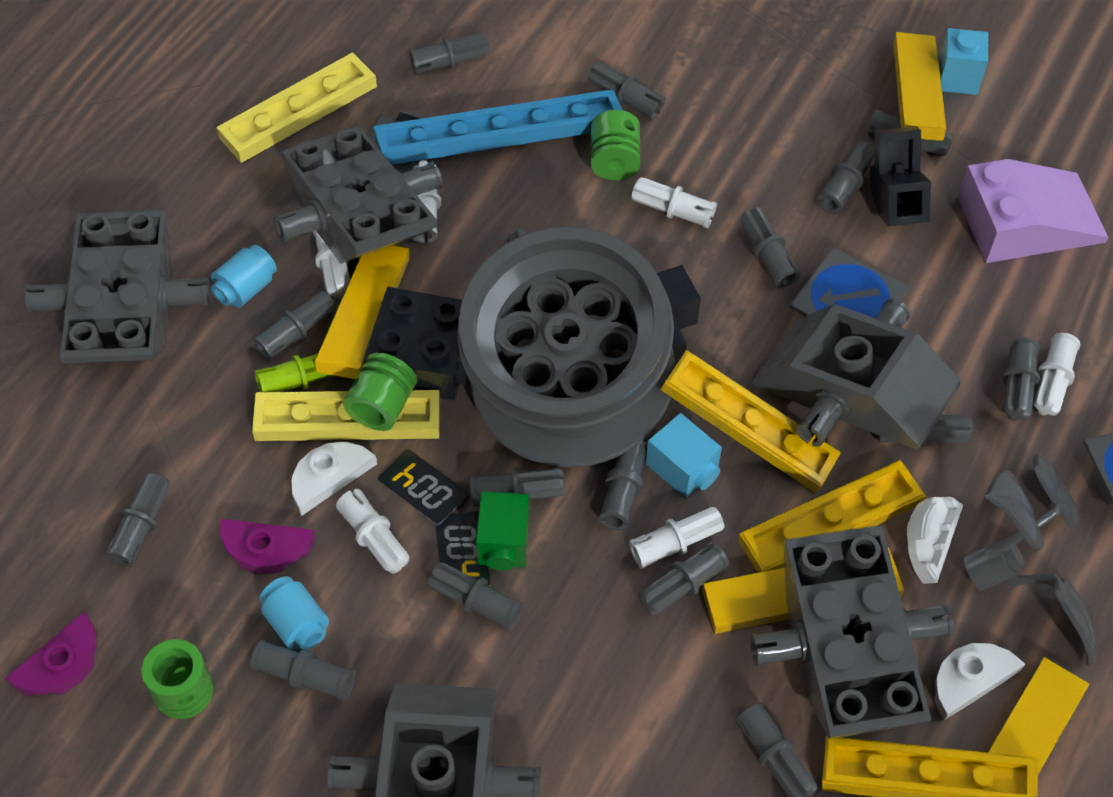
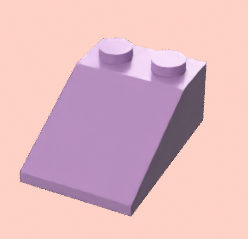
M1012 159L968 165L958 200L985 263L1107 242L1109 237L1078 173Z

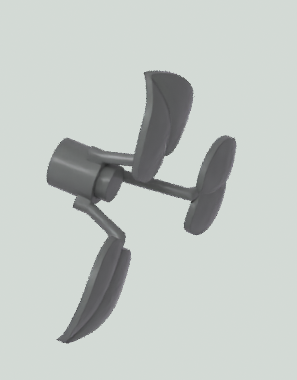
M1041 453L1034 455L1033 463L1037 477L1051 499L1049 511L1035 520L1031 503L1015 475L1009 470L998 474L990 484L984 498L1003 510L1015 524L1017 530L1003 540H999L964 556V563L972 582L981 592L1005 581L1010 589L1025 584L1045 583L1050 585L1083 641L1086 649L1087 666L1092 664L1095 659L1096 631L1087 605L1067 577L1060 579L1055 573L1018 575V570L1024 568L1025 563L1016 546L1017 543L1026 539L1035 551L1041 550L1044 546V540L1040 528L1059 514L1062 515L1069 528L1075 527L1079 522L1078 511L1069 490L1059 479L1051 463Z

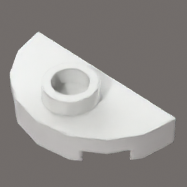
M349 442L327 443L311 450L298 462L292 476V496L301 516L377 465L376 456L365 447Z
M931 497L925 499L916 506L908 522V553L913 569L923 584L937 583L963 507V504L953 497Z
M971 643L955 649L941 663L935 680L936 695L934 700L943 720L945 721L1021 672L1025 663L1011 651L994 644Z

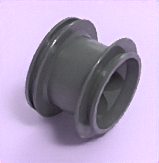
M569 226L552 227L525 234L505 244L494 252L476 271L465 291L460 308L458 324L459 353L463 367L470 380L476 409L482 421L494 437L508 449L528 460L555 467H584L599 464L624 454L643 441L654 430L668 408L671 397L660 389L675 368V357L672 348L674 336L672 308L656 271L632 246L617 237L594 229ZM524 338L532 340L524 347L516 346ZM569 340L568 344H561V342ZM612 349H619L625 352L623 356L618 358L605 356ZM537 377L549 379L543 386L532 387L528 385L532 379ZM582 383H592L596 386L590 392L585 393L574 390Z

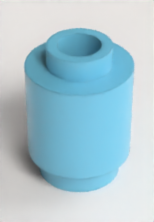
M252 245L249 249L242 248L211 274L213 283L211 286L212 293L223 305H233L241 308L272 281V275L277 271L276 264L272 257L258 245Z
M285 576L274 580L265 587L259 597V601L262 604L261 612L288 649L309 650L324 639L329 618L301 582H294L291 577Z

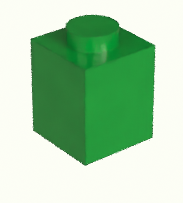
M481 491L476 541L478 565H487L491 569L500 571L510 570L514 567L526 568L530 521L529 494Z

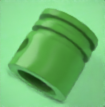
M608 110L595 116L591 122V168L599 177L607 180H623L635 175L640 169V123L637 117L630 112Z
M377 352L370 354L343 400V407L355 421L368 428L379 431L391 430L417 383V376L412 368L394 356Z
M172 639L161 642L149 651L144 658L141 668L142 677L160 712L169 718L180 720L194 717L202 712L210 703L214 688L208 668L197 647L186 640Z

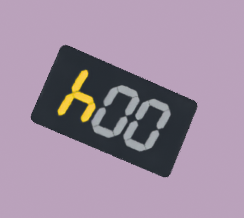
M405 450L378 477L379 482L435 524H441L468 496L467 491L411 450Z
M479 511L450 514L441 524H435L439 563H445L476 580L483 577L488 580L487 586H490L488 566L478 565L476 541Z

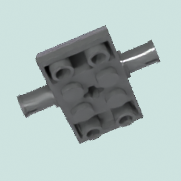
M360 126L342 129L338 133L313 141H306L298 146L282 151L283 161L301 205L299 209L273 217L276 233L282 243L317 231L340 264L420 236L437 227V219L417 196L442 188L441 172L434 162L400 173L396 171Z
M165 210L77 213L70 276L66 284H27V292H25V302L29 313L65 310L60 351L61 363L154 360L166 348L170 307L182 305L209 306L210 304L208 277L172 280L168 223Z
M887 299L875 318L833 304L798 319L753 379V386L811 408L803 421L797 426L796 432L807 444H809L815 434L816 437L812 442V446H821L839 419L918 450L959 388L960 378L918 333L902 328L911 315L910 309L905 303L899 300L894 310L891 311L895 304V299Z
M882 525L786 539L784 541L786 602L792 629L763 634H750L751 652L756 651V655L752 656L755 666L798 659L808 700L828 739L929 723L931 716L912 640L953 635L955 629L954 618H945V615L952 613L949 605L946 603L935 607L905 610L902 606ZM845 629L852 631L857 635L859 641L855 643L854 637L852 635H844L843 631Z
M395 683L385 712L381 753L378 754L377 758L347 757L331 754L329 766H332V769L328 768L327 785L328 789L374 790L375 797H539L541 767L494 766V760H491L496 689ZM432 773H442V778L430 781Z

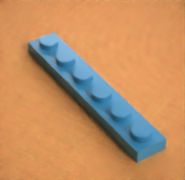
M611 89L374 126V139L377 148L391 165L589 134L591 133V122L595 116L608 110H622L614 90Z

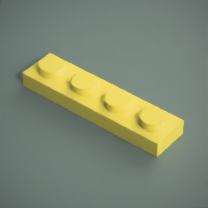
M352 52L216 127L219 139L242 163L376 88V75Z
M412 390L391 430L387 431L368 428L348 415L343 407V400L349 391L256 392L252 433L255 441L439 439L440 392L439 390Z

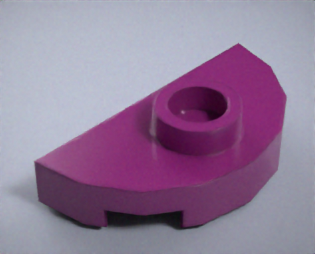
M222 518L220 521V537L228 555L237 562L240 568L257 574H272L284 571L283 567L295 563L301 556L305 557L308 555L316 539L315 531L312 529Z
M85 611L8 675L5 680L9 686L23 695L31 696L32 694L45 695L54 692L56 695H60L79 685L94 667V656L97 650L98 639L97 631Z

